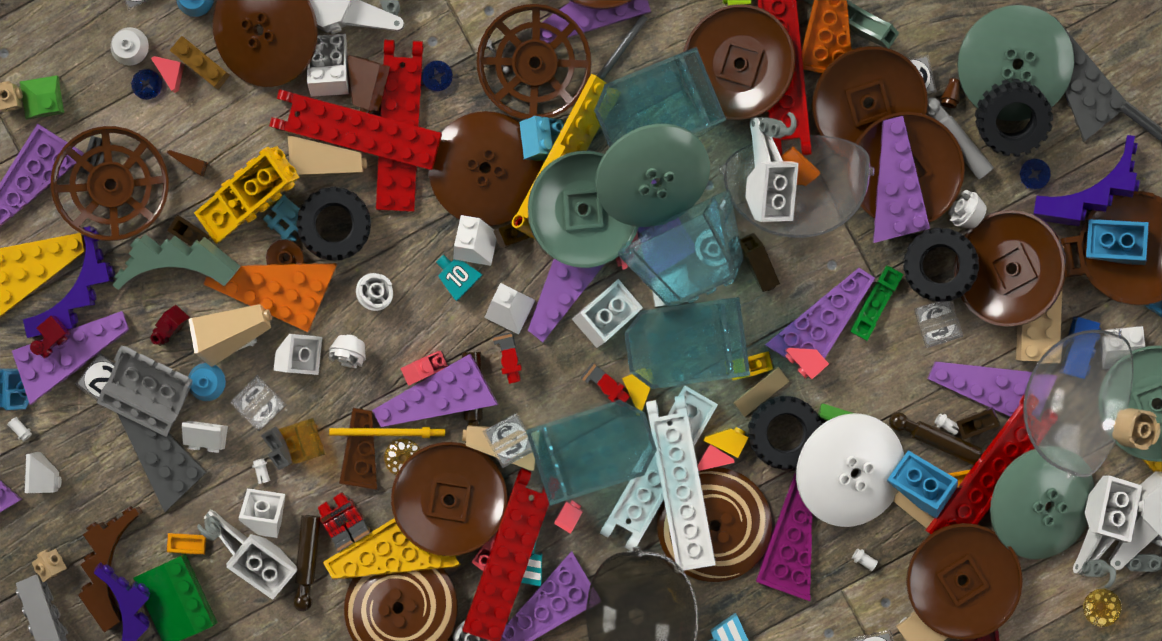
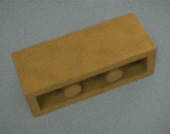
M183 36L169 50L218 90L230 76L229 73Z

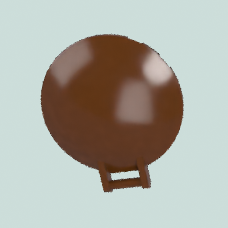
M1134 191L1133 197L1114 195L1112 204L1107 206L1106 212L1093 210L1082 226L1080 236L1060 239L1064 246L1066 257V277L1086 275L1098 291L1108 298L1123 304L1149 305L1162 301V197L1145 191ZM1089 219L1149 222L1146 264H1123L1086 258ZM1072 244H1077L1080 268L1074 269Z

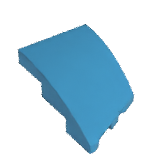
M0 369V407H3L5 410L26 409L29 401L18 369Z

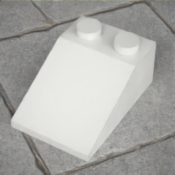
M617 279L574 316L572 320L597 348L611 338L643 307L621 281Z

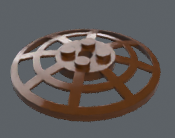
M541 4L517 6L498 16L482 36L476 60L479 80L489 99L500 110L525 120L533 116L555 117L573 106L590 77L592 65L590 47L579 25L559 9ZM532 10V22L520 24L512 30L503 23L505 19L516 13ZM540 11L556 14L566 20L569 25L561 32L552 25L540 22ZM498 28L505 36L498 46L496 57H484L487 42L493 31ZM532 28L531 40L522 43L515 35L522 30ZM540 28L551 31L557 37L550 44L540 40ZM574 30L578 33L583 43L586 60H575L573 48L567 39ZM510 40L516 47L512 58H503L504 48ZM562 42L568 51L569 60L558 59L555 49ZM533 57L540 59V65L537 68H533L530 65V60ZM484 65L496 66L497 76L503 85V88L496 94L493 93L487 82ZM502 65H511L516 75L509 83L504 77ZM558 67H569L564 82L560 84L554 77ZM586 68L580 88L571 97L565 89L573 77L574 69ZM521 81L531 85L530 96L523 95L514 90V88ZM549 82L555 89L554 92L548 95L538 97L539 85ZM510 93L519 100L530 102L529 114L513 110L500 100ZM558 95L566 102L565 105L552 112L537 114V107L540 102L549 101Z
M117 126L92 128L72 138L58 154L51 173L52 198L62 218L82 235L101 241L128 239L148 229L163 211L169 191L167 168L156 147L139 133ZM109 133L129 136L139 141L140 144L134 152L123 146L111 145ZM98 134L102 135L103 146L95 147L82 156L72 149L86 138ZM146 148L152 152L158 161L162 176H150L147 165L140 158ZM111 151L121 152L130 157L122 165L112 161ZM104 152L105 162L94 167L87 161L91 156ZM68 155L76 161L70 175L69 184L57 185L59 169L64 158ZM135 162L142 168L145 178L133 179L129 170ZM82 166L90 174L87 183L76 184V177ZM108 180L116 182V187L113 190L106 189L105 183ZM163 184L162 198L157 210L153 214L145 206L150 198L152 185ZM146 186L145 195L141 203L131 197L134 187ZM88 191L93 201L84 208L76 192ZM70 192L74 204L81 212L74 221L63 209L58 193ZM128 203L135 209L130 214L118 218L117 207ZM100 205L109 208L110 219L100 218L92 213ZM139 213L148 219L138 229L119 235V224L133 219ZM87 218L97 223L111 225V236L95 234L80 226Z

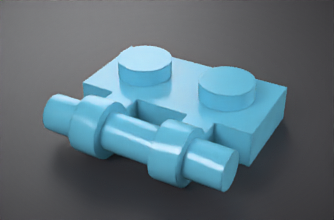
M283 195L271 209L277 215L272 218L267 214L263 220L271 230L274 229L281 235L280 238L295 242L297 239L292 233L294 231L298 232L297 219L300 208ZM281 219L290 225L287 230L279 224Z

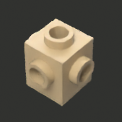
M10 81L0 83V111L8 112L23 108L21 88Z
M46 549L37 554L38 558L32 562L34 570L42 582L58 576L67 569L56 549L49 552Z

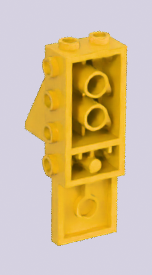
M268 146L262 149L257 158L255 157L248 161L244 169L241 168L233 174L234 177L222 183V187L215 192V195L194 212L215 244L220 243L245 221L247 223L252 222L257 218L256 214L258 212L262 213L274 205L283 196L281 193L284 190L287 192L295 186L294 182L300 177L278 146L273 148Z

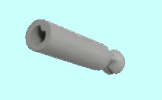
M928 98L926 115L938 120L950 130L958 141L966 165L978 179L984 177L994 168L956 120L948 115L941 106L940 101L936 98Z

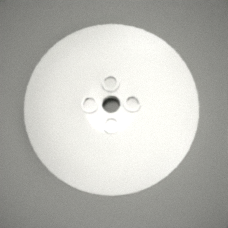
M858 413L837 416L817 428L804 444L796 469L797 488L803 503L809 511L820 520L841 527L861 525L882 514L894 501V497L898 492L895 487L887 482L889 476L904 457L903 448L897 435L881 420ZM858 468L857 476L851 477L852 470Z

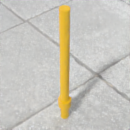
M422 427V429L329 428V436H422V438H430V436H445V429H430V427Z

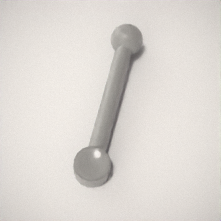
M488 40L486 47H489L496 57V50L492 46V41ZM502 65L503 72L505 74L509 73L510 68Z

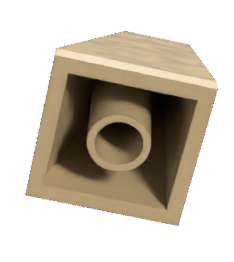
M288 136L289 163L296 169V173L300 178L364 174V169H367V158L363 157V154L360 152Z
M261 304L189 319L195 354L209 366L216 365L271 328L270 320H272L270 311L266 310Z
M468 425L467 430L463 429L462 441H466V446L499 458L497 452L528 436L533 448L508 462L534 471L537 430H517L492 444L486 431L493 427Z

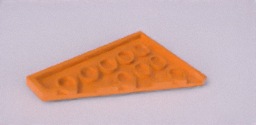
M300 263L240 266L225 286L209 276H206L204 285L249 306L261 304L266 310L270 311L271 316L308 332L338 264Z

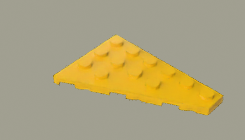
M81 233L0 248V317L85 253L86 248Z
M394 518L323 562L333 580L450 568L460 565L456 556L433 555L417 548L402 534Z

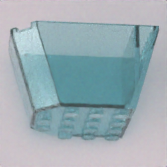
M697 47L605 84L594 109L609 147L630 131L647 125L672 124L685 128L699 137L726 121Z
M729 189L639 233L640 238L632 243L630 240L625 242L618 251L619 257L667 306H677L686 301L691 303L699 299V295L706 293V295L713 293L717 290L716 287L722 284L724 286L730 285L735 281L734 279L741 267L743 254Z
M739 297L643 310L624 333L630 373L651 389L750 376Z
M622 400L600 403L545 421L526 430L550 506L645 475L657 451L645 412Z

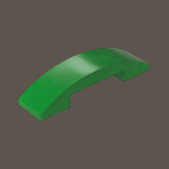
M886 265L864 302L850 330L851 333L868 341L877 320L904 274Z

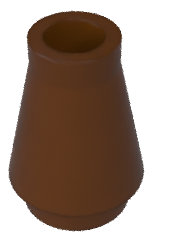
M951 78L941 97V105L947 108H956L960 100V80Z

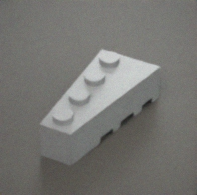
M38 574L17 582L16 594L22 600L24 606L22 611L24 616L28 618L30 624L28 629L31 635L34 636L35 641H68L66 638V634H68L67 628L58 620L61 615L57 607L51 603L54 598L47 582H42Z

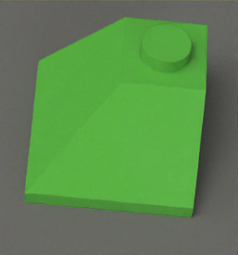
M58 76L20 81L26 120L64 114Z

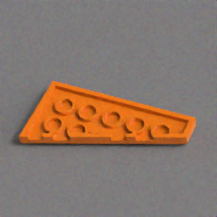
M814 0L802 47L803 69L823 73L836 58L852 50L847 0Z

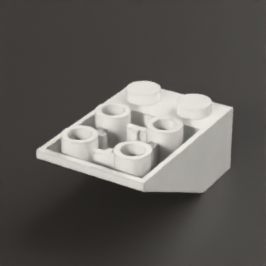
M346 34L317 36L316 49L307 67V84L311 97L349 94Z

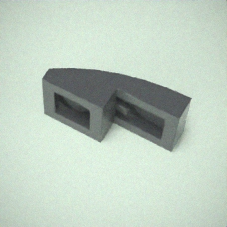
M275 426L265 431L261 437L272 450L268 454L269 458L278 470L292 463L291 455L278 428Z

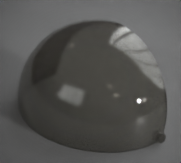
M633 547V551L621 552L610 556L600 565L590 585L586 607L589 641H696L698 608L695 593L687 575L672 559L659 553L641 551V547Z

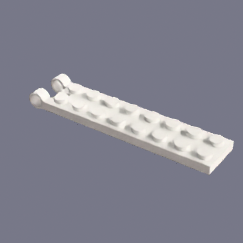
M684 385L678 396L685 395L693 444L695 446L718 404ZM675 402L668 415L678 414ZM669 420L667 424L671 426L673 422ZM653 441L600 531V534L608 538L615 525L618 524L632 532L624 547L631 552H634L664 500ZM626 519H631V523L627 524Z
M685 395L675 396L678 414L659 417L656 400L646 402L677 572L716 565ZM669 420L673 422L671 426L667 424Z

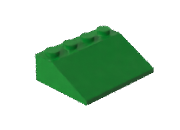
M186 553L133 577L134 581L139 584L143 583L149 588L150 596L145 605L162 641H181L218 623Z

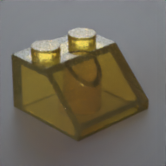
M314 418L278 429L288 446L292 460L290 465L325 455Z

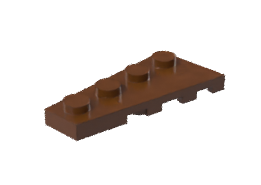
M353 407L349 428H373L372 411ZM347 436L339 484L377 490L374 436Z

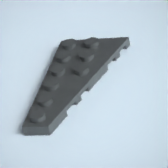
M1065 29L1073 47L1074 68L1071 81L1064 95L1074 115L1075 123L1080 130L1081 138L1085 142L1121 112L1119 108L1126 100Z
M118 414L164 512H167L207 471L170 433L165 437Z

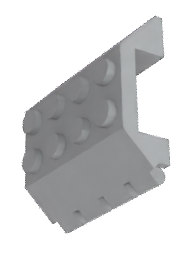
M121 345L115 356L114 361L116 362L109 380L103 387L97 403L167 437L182 409L193 381L189 377Z

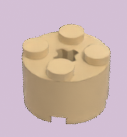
M1127 408L1117 413L1112 436L1122 446L1147 450L1159 438L1160 423H1157V416L1151 411Z

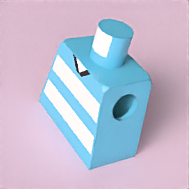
M736 613L710 630L713 639L709 641H748Z

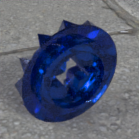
M442 61L428 63L422 72V80L425 86L435 92L444 91L450 86L453 79L451 68ZM434 69H436V71H438L439 74H444L440 77V84L439 81H437L436 79H431L433 76H435Z
M139 70L133 75L131 82L132 91L141 99H153L162 89V80L153 70ZM149 79V84L153 88L145 87L143 89V84L140 80L147 81Z
M1030 159L1021 166L1019 175L1021 182L1027 188L1035 190L1047 185L1051 177V171L1043 160ZM1032 169H1033L1034 171L1042 170V171L1039 172V174L1037 175V177H1038L1037 180H1036L1035 177H1033V178H1028V177L1032 174V171H1031Z

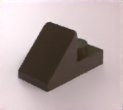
M180 215L176 216L167 230L189 246H192L196 240L200 242L204 237L210 238L209 234Z
M512 224L494 230L500 248H507L530 238L514 228Z
M993 407L978 413L974 412L956 421L963 440L1000 426Z

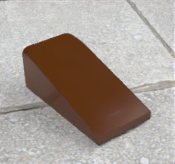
M167 151V154L204 177L208 165L206 161L175 151Z

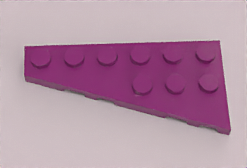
M794 473L756 582L810 601L812 513L800 497L796 473Z

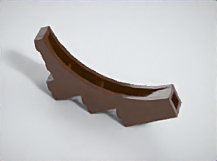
M130 506L122 512L123 516L121 518H113L106 523L107 526L104 522L99 524L94 522L86 528L87 532L83 534L95 551V553L92 552L84 557L85 562L81 564V567L93 584L89 582L81 588L82 592L78 596L103 632L108 631L121 622L122 615L111 588L94 574V570L100 562L103 565L112 566L114 552L122 534L143 513L139 506L135 508Z

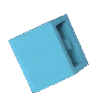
M533 116L519 122L524 159L546 160L564 126L563 119Z

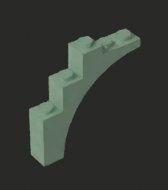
M804 0L813 5L814 0ZM847 0L849 26L852 32L878 45L890 48L899 34L891 23L872 15Z
M144 234L141 239L137 237L130 245L133 249L128 253L131 257L125 263L128 267L125 270L121 268L114 276L117 280L113 286L119 290L128 280L138 274L164 267H178L198 271L225 286L238 271L240 265L205 237L200 242L196 240L189 247L174 235L171 240L166 239L160 246Z

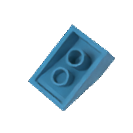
M1089 219L1086 258L1123 264L1145 265L1149 222Z
M909 450L887 479V482L918 508L936 519L958 486V479Z

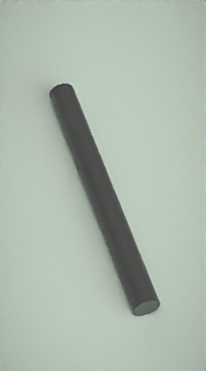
M644 15L640 16L597 76L603 80L648 20L647 17Z

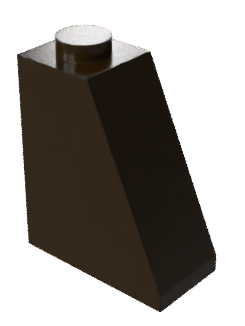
M755 233L737 240L762 292L773 290L780 282L763 243Z

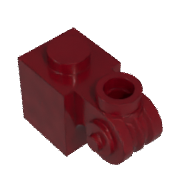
M174 305L164 312L155 324L156 327L153 329L150 337L151 342L159 346L165 345L170 341L169 338L182 329L190 317L177 305Z
M51 315L36 328L42 334L43 341H33L30 345V350L33 354L41 355L45 359L53 353L52 348L57 345H63L68 340L67 336L71 333L56 316Z

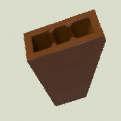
M348 55L353 105L360 107L359 110L366 113H371V110L379 111L390 66L359 56Z

